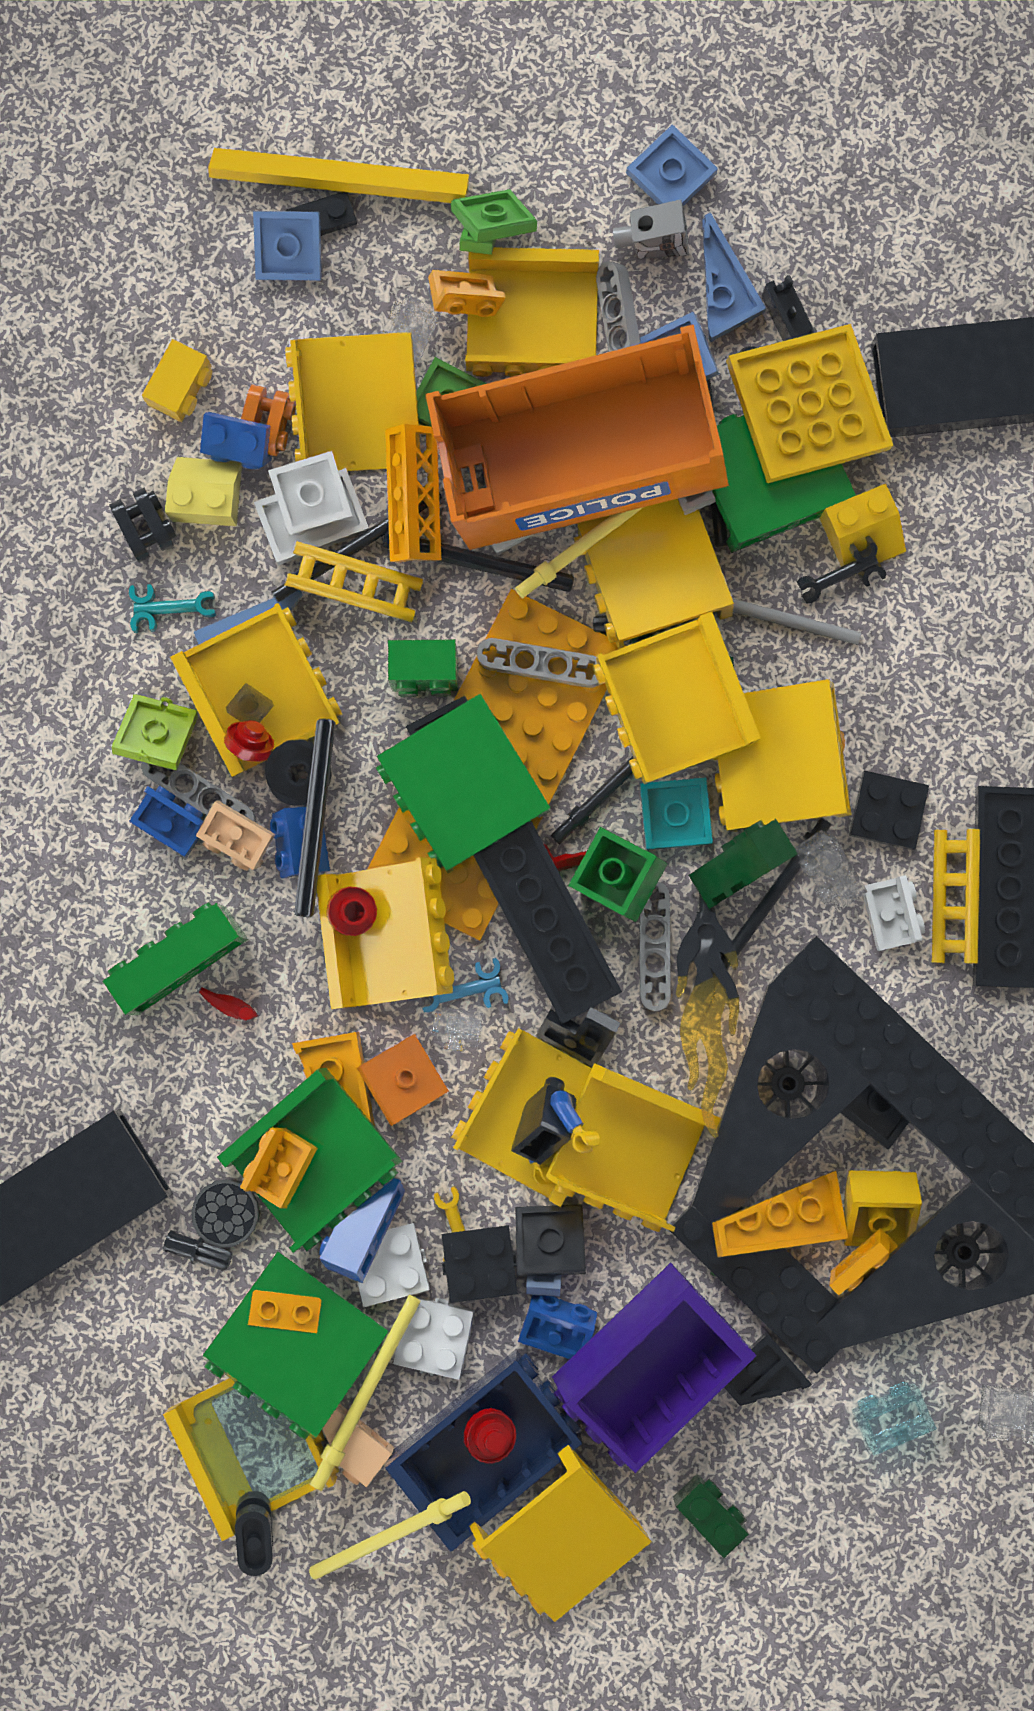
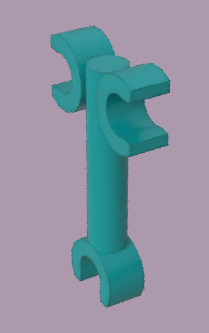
M147 584V594L142 598L137 597V589L134 585H131L129 588V596L135 602V615L130 621V627L134 633L139 632L138 624L144 619L149 621V630L155 632L157 622L152 615L199 612L206 618L216 616L214 609L206 610L203 608L205 600L215 599V594L210 591L200 593L196 599L152 602L155 598V590L151 584Z

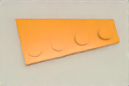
M359 1031L292 1043L296 1054L299 1055L303 1064L306 1078L317 1069L327 1068L375 1126L369 1088L357 1070V1067L364 1064Z
M837 1171L822 1175L712 1223L718 1257L848 1239Z

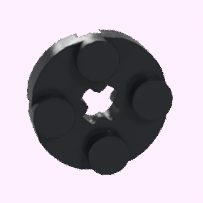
M287 740L277 746L267 759L265 766L267 784L273 795L283 803L293 806L307 804L314 743L309 740ZM299 763L305 765L304 771L308 773L306 779L300 777L296 782L292 780L293 774L289 771L291 765L297 767ZM330 769L329 785H330L331 777H332L331 769Z

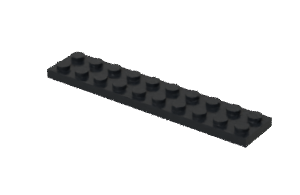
M465 695L407 725L406 729L409 735L414 734L467 702L468 700ZM532 821L527 822L473 855L562 1024L586 1012L590 1007L593 1008L622 992Z

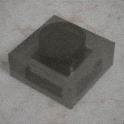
M245 683L225 708L228 714L240 722L253 720L260 723L273 708L274 704L268 697Z

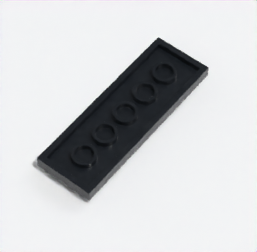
M977 786L975 788V829H980L978 964H973V986L1034 988V788Z

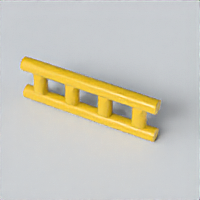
M296 541L293 554L303 557L298 575L288 573L285 586L412 623L415 610L406 608L410 589L421 590L422 578ZM315 560L335 566L330 585L311 580ZM347 570L366 575L362 594L343 589ZM379 579L398 585L393 604L374 598Z
M966 829V840H947L948 830H934L932 963H945V953H964V963L978 964L980 829ZM947 853H966V873H947ZM947 886H966L965 906H946ZM946 920H965V940H946Z

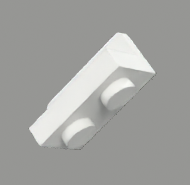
M906 875L861 886L877 951L922 941L921 934L925 933V926L922 916L915 912L913 901L917 900L916 890L913 882H908Z

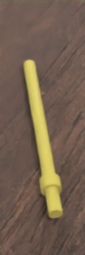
M642 508L609 516L550 562L544 561L534 569V574L515 587L518 595L524 598L541 584L547 585L557 577V572Z
M409 1294L331 1445H326L321 1455L323 1460L310 1483L314 1488L322 1491L334 1467H339L345 1453L343 1450L421 1302L418 1298Z
M463 1491L447 1500L440 1498L430 1503L426 1510L311 1566L309 1569L310 1576L315 1580L431 1523L440 1524L450 1519L452 1513L470 1505L471 1499L469 1494Z

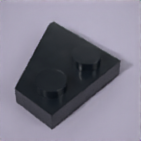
M766 1332L750 1346L756 1357L724 1388L742 1406L754 1403L761 1398L780 1396L784 1392L798 1388L806 1389L812 1384Z

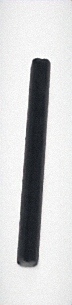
M389 531L385 533L383 539V547L388 549ZM419 538L420 553H430V541ZM441 543L440 561L520 581H524L534 574V569L537 567ZM557 572V577L547 585L541 584V586L570 592L573 587L574 576Z
M321 718L316 722L294 910L296 916L306 918L314 915L336 725L334 720Z

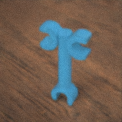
M492 958L494 970L490 973H484L480 962H477L475 964L476 973L483 979L453 986V993L433 996V1004L422 1008L423 1012H433L440 1003L485 992L483 1001L487 1008H491L490 996L493 993H500L504 1004L508 1003V993L501 988L498 975L500 971L498 959Z

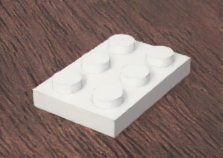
M346 468L338 472L352 516L289 535L276 494L254 502L278 566L303 557L293 554L296 541L324 549L359 536L369 529Z

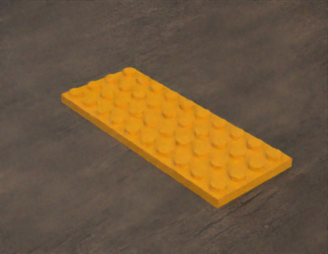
M513 589L509 591L485 640L497 638L596 657L600 653L605 655L618 650L616 642L610 643L606 635L595 632L594 629L527 596L521 598ZM490 646V650L487 652L483 651V655L487 656L488 662H494L495 657L505 658L504 666H510V654L513 649L506 648L507 655L497 653L496 647ZM522 651L516 656L515 663L519 668L527 669L533 665L534 657L531 653ZM476 656L454 701L464 695L467 700L472 699L478 694L482 695L547 803L550 804L607 691V687L603 683L593 688H586L490 671L480 665ZM560 657L552 658L548 662L549 671L555 675L564 673L567 669L566 661ZM572 660V671L569 677L576 678L575 672L579 671L586 673L585 679L592 680L593 675H595L593 670L594 664H588L586 669L576 667L578 660ZM400 807L398 808L367 869L413 862L419 857L430 858L428 852L433 849L427 839L421 842L410 825L415 822V819L409 810L403 813ZM537 816L531 820L536 830L543 816L540 818ZM471 856L453 867V871L447 873L444 867L440 869L441 898L446 907L444 923L481 941L499 903L474 856Z

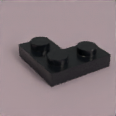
M590 1007L581 1024L571 1019L562 1024L556 1011L550 1009L536 1036L593 1067L594 1063L597 1064L621 1023L612 1019L606 1013L599 1012Z

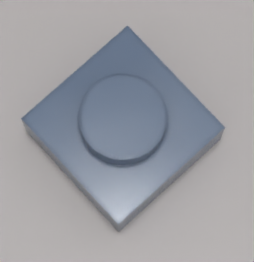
M562 1275L527 1276L526 1294L560 1296Z

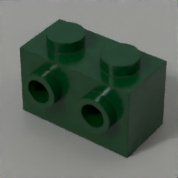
M697 1473L673 1496L676 1508L712 1547L725 1558L749 1535L744 1524L747 1519L734 1504L728 1507L720 1498L723 1495L722 1491L710 1478L705 1482Z

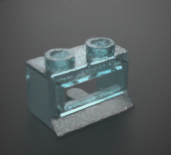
M908 1382L895 1384L888 1389L889 1394L877 1398L876 1395L867 1396L857 1402L858 1407L851 1409L865 1444L873 1456L937 1429L922 1394L914 1383L910 1385ZM914 1401L920 1416L894 1425L875 1435L873 1434L868 1420Z

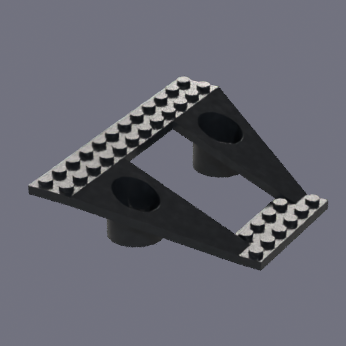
M814 936L766 987L692 1202L673 1222L672 1225L676 1228L674 1232H670L801 1360L818 1374L840 1349L1034 1294V1143L820 938ZM789 1051L797 1052L806 1058L797 1069L789 1067ZM783 1052V1067L776 1070L767 1061L776 1054ZM809 1063L815 1070L817 1081H804L801 1072ZM765 1065L773 1074L769 1082H758L760 1071ZM787 1077L791 1078L789 1082L790 1090H786L782 1086L783 1080ZM805 1085H817L816 1095L811 1103L802 1095ZM869 1085L970 1181L892 1251L887 1261L881 1267L871 1270L855 1289L848 1291L839 1300L785 1248L724 1257L717 1256L712 1223L743 1210L742 1205ZM758 1086H770L771 1091L774 1093L765 1103L760 1099ZM777 1097L784 1100L785 1117L778 1116L767 1109ZM799 1098L808 1108L797 1115L791 1116L790 1100ZM974 1221L980 1225L971 1236L964 1235L963 1223ZM956 1225L957 1235L948 1236L945 1232ZM983 1232L988 1237L990 1248H979L976 1242ZM943 1237L940 1249H936L937 1242ZM961 1247V1250L963 1251V1253H962V1255L959 1257V1256H958V1250H959V1248ZM990 1253L988 1263L983 1270L977 1264L980 1254ZM935 1254H942L948 1260L939 1270L936 1267ZM952 1266L958 1269L959 1284L947 1282L943 1278L944 1274ZM974 1267L980 1275L966 1282L965 1269Z

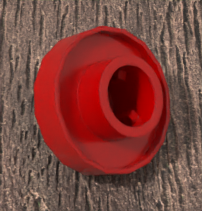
M253 720L232 723L227 728L224 736V744L227 749L236 757L245 761L261 762L267 760L274 748L272 736L261 723Z
M348 886L337 890L331 896L327 903L326 915L329 924L335 931L343 935L357 936L364 934L373 926L377 917V906L375 899L368 891L360 887Z
M492 1408L484 1409L474 1414L467 1422L464 1431V1443L470 1454L478 1461L488 1464L499 1462L507 1457L514 1448L516 1441V1428L512 1420L502 1411Z

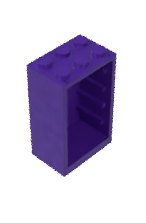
M670 1262L552 1376L558 1388L554 1393L563 1403L562 1408L575 1422L580 1419L586 1426L585 1431L598 1445L603 1442L609 1449L607 1451L617 1465L622 1468L626 1464L636 1473L756 1357V1354L735 1329Z

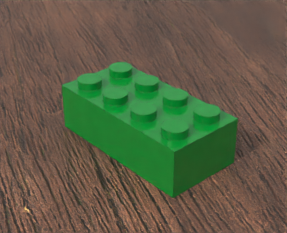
M210 902L202 905L192 913L195 918L184 925L182 922L174 924L164 932L167 936L156 944L154 941L145 944L136 951L138 957L129 963H126L125 960L121 961L108 970L110 976L102 982L125 1015H140L249 940L227 907L218 903L211 905Z

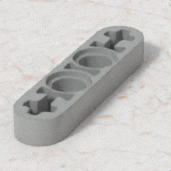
M610 261L604 262L598 269L596 281L608 352L622 349L619 339L624 331L627 334V341L623 348L641 343L628 270L622 264ZM620 300L622 305L621 312L615 317L614 307Z
M497 638L483 640L477 649V658L480 665L490 671L586 688H593L599 685L595 675H593L592 680L585 679L586 673L576 671V678L569 677L572 671V660H578L577 668L586 669L588 664H597L596 656ZM490 646H494L497 649V653L507 655L506 648L513 649L510 654V666H504L505 658L495 657L494 662H488L487 656L483 655V651L487 652L490 650ZM522 651L531 653L534 657L533 665L527 669L519 668L515 663L518 653ZM554 657H560L566 661L567 669L560 675H555L548 669V662Z
M141 762L142 772L148 779L201 811L206 816L209 810L204 806V799L210 793H217L220 795L223 804L228 806L229 801H232L234 804L230 808L240 814L246 811L245 817L256 823V816L247 805L179 763L177 771L171 775L169 783L166 785L164 781L168 779L167 776L158 771L152 775L153 768L148 763ZM183 775L191 776L194 781L193 789L188 793H180L176 788L177 780Z
M661 882L657 883L656 888L658 893L664 895V899L658 901L657 911L664 909L665 916L656 914L644 916V909L652 910L651 900L647 901L639 916L640 1001L650 1011L663 1010L669 1004L671 997L670 894L666 885ZM657 920L662 923L664 927L662 937L651 939L646 935L645 926L649 921ZM653 953L661 955L664 959V967L657 973L650 972L645 965L647 956ZM645 976L651 978L665 976V984L658 982V992L664 993L665 996L664 1000L658 1001V1006H652V1001L646 1000V993L652 992V982L646 984Z

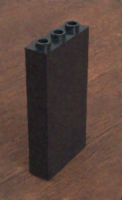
M1034 317L876 333L871 343L878 402L890 437L1034 422Z
M121 1109L113 1110L0 1184V1307L173 1195V1192Z

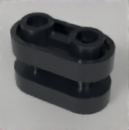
M145 487L133 492L136 503L128 507L124 505L121 499L109 504L138 563L151 557L147 547L158 543L161 550L164 551L174 546L172 539L177 537L169 520L162 521L157 512L162 509V505L154 490L148 493ZM143 514L151 531L140 536L132 519Z
M250 1491L243 1494L236 1506L235 1537L237 1562L240 1570L249 1576H260L266 1573L273 1561L271 1503L269 1498L259 1491Z

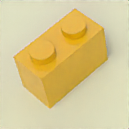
M172 339L141 395L146 404L180 422L183 421L185 415L190 416L197 405L196 395L201 386L206 387L212 377L213 371L208 357Z

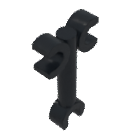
M867 536V547L863 551H858L854 543L850 544L849 550L856 559L855 561L816 579L811 576L799 578L796 582L801 591L811 587L808 592L801 594L805 603L815 602L820 597L821 590L857 573L866 587L870 586L868 577L872 572H877L882 580L885 579L886 571L877 561L876 554L878 548L874 540Z

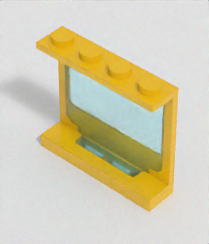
M230 1378L168 1408L163 1414L222 1541L235 1535L236 1506L243 1494L250 1491L264 1493L270 1500L272 1512L316 1490L310 1483L323 1460L321 1455L324 1448L321 1442L325 1440L322 1430L315 1439L308 1436L306 1440H303L289 1429L290 1421L281 1415L277 1420L260 1408L263 1404L261 1400L254 1395L247 1399L234 1390L232 1386L235 1382ZM337 1466L334 1467L326 1483L328 1488L335 1485L337 1480L336 1473L339 1472V1467Z

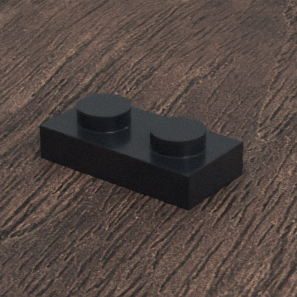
M340 192L286 209V211L320 212L321 236L357 225L347 192Z

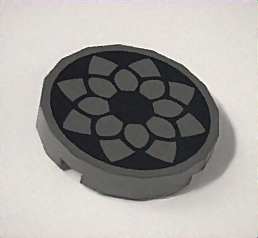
M233 1179L217 1180L205 1186L195 1197L191 1210L192 1224L198 1235L208 1244L220 1248L233 1247L247 1240L256 1229L260 1217L257 1198L253 1191L246 1192L240 1188L242 1182Z

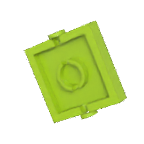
M134 694L111 746L112 754L177 771L198 719L197 710L173 704V701L167 697L156 700Z

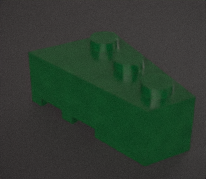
M777 819L766 825L760 820L721 846L724 852L688 876L710 909L798 853Z

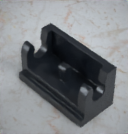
M787 275L779 285H776L774 280L767 283L762 294V299L783 341L817 333L793 287L794 282L790 275Z

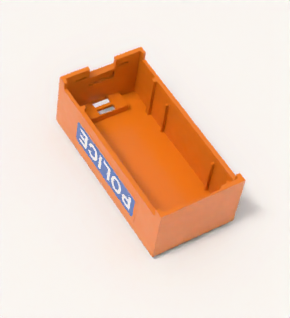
M694 324L681 327L680 334L445 395H441L439 390L426 394L433 434L437 441L444 474L443 484L451 523L469 550L729 486L723 451ZM482 464L486 488L482 489L478 487L474 467ZM467 467L470 470L474 490L470 492L465 491L461 469Z

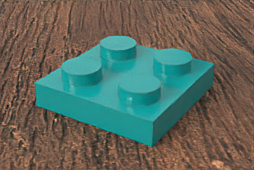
M706 777L649 782L647 784L640 783L646 850L713 844Z

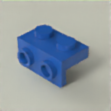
M206 412L203 415L200 453L211 455L210 459L217 462L233 460L242 462L241 466L244 468L260 469L272 461V455H268L271 426Z
M147 786L144 790L147 794L129 822L187 858L199 840L196 835L204 822L201 820L204 813L188 803L184 808L173 802L176 796L161 786H158L156 791Z
M306 807L284 808L272 814L270 831L275 834L277 851L275 853V865L277 870L280 871L281 879L299 875ZM324 830L319 873L330 871Z

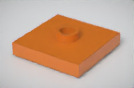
M415 1034L357 1067L390 1126L449 1092Z

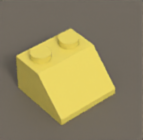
M177 457L167 484L165 513L170 520L183 523L237 526L242 462H217L211 459Z

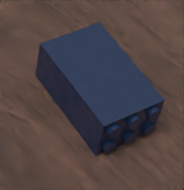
M517 1349L514 1350L397 1446L387 1460L385 1469L419 1512L426 1510L430 1503L440 1498L447 1500L463 1491L469 1494L471 1499L470 1505L452 1513L450 1519L440 1524H429L450 1552L473 1535L469 1527L473 1522H476L480 1527L485 1525L560 1463L561 1459L557 1453L569 1445L575 1450L582 1444L581 1431L583 1429L580 1426L581 1420L579 1419L575 1422L565 1412L560 1404V1399L554 1393L557 1389L548 1379L542 1382L538 1377L539 1373L537 1370L539 1368L527 1352L521 1355ZM492 1408L502 1411L512 1420L516 1428V1441L514 1448L507 1457L499 1462L488 1464L478 1461L470 1454L464 1443V1431L467 1422L474 1414L481 1410Z

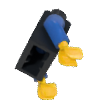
M556 1077L547 1078L544 1086L526 1102L511 1148L512 1152L529 1159L530 1164H535L533 1176L535 1182L540 1185L553 1183L546 1178L550 1165H545L544 1161L571 1139L572 1133L574 1134L573 1148L577 1152H593L591 1146L600 1145V1137L597 1132H584L582 1128L584 1123L575 1111L577 1099L574 1095L564 1091L565 1083Z

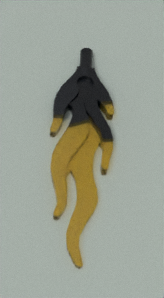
M699 893V912H697L694 923L683 938L677 954L678 985L676 997L680 999L683 996L687 987L689 968L694 963L697 975L694 988L683 1011L680 1024V1038L690 1072L687 1086L689 1091L694 1090L699 1078V1063L696 1050L699 1039H701L705 1047L708 1059V1075L701 1102V1111L708 1131L712 1137L717 1138L718 1132L714 1121L713 1107L728 1071L727 1056L721 1038V1017L725 1004L728 1005L730 1010L728 1022L730 1036H734L736 1033L739 1014V995L734 981L721 960V955L726 958L733 970L738 969V957L731 939L719 924L716 913L713 912V907L709 909Z

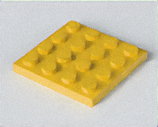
M851 324L732 354L726 359L767 483L885 452L894 446Z

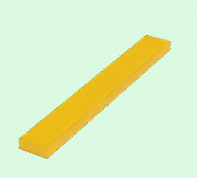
M214 148L208 166L210 178L451 203L454 199L467 197L469 174Z

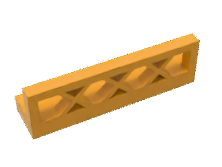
M402 424L385 429L390 562L401 563L413 560L440 561L438 446L434 438L433 429L431 426ZM416 434L426 435V450L423 454L416 446ZM420 467L427 473V483L424 487L417 480V471ZM422 500L428 506L429 516L425 521L418 513V504ZM423 533L430 541V553H420L419 538Z

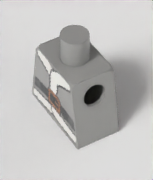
M682 200L632 210L630 212L631 226L613 228L615 248L634 246L637 259L689 255L687 224Z

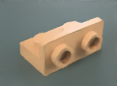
M220 801L214 802L196 837L204 841L202 845L217 854H220L222 851L232 857L231 862L235 866L246 871L261 867L263 863L262 857L275 836L271 831Z

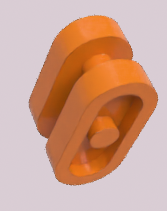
M252 384L246 397L241 419L260 423L263 411L269 412L266 424L271 426L268 455L277 457L280 451H285L288 432L285 429L287 421H292V415H295L296 401L290 402L289 393L279 390L276 391L273 399L267 398L266 387Z

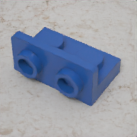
M532 1295L518 1342L571 1359L592 1338L597 1312L585 1305L573 1304L558 1299L555 1296Z

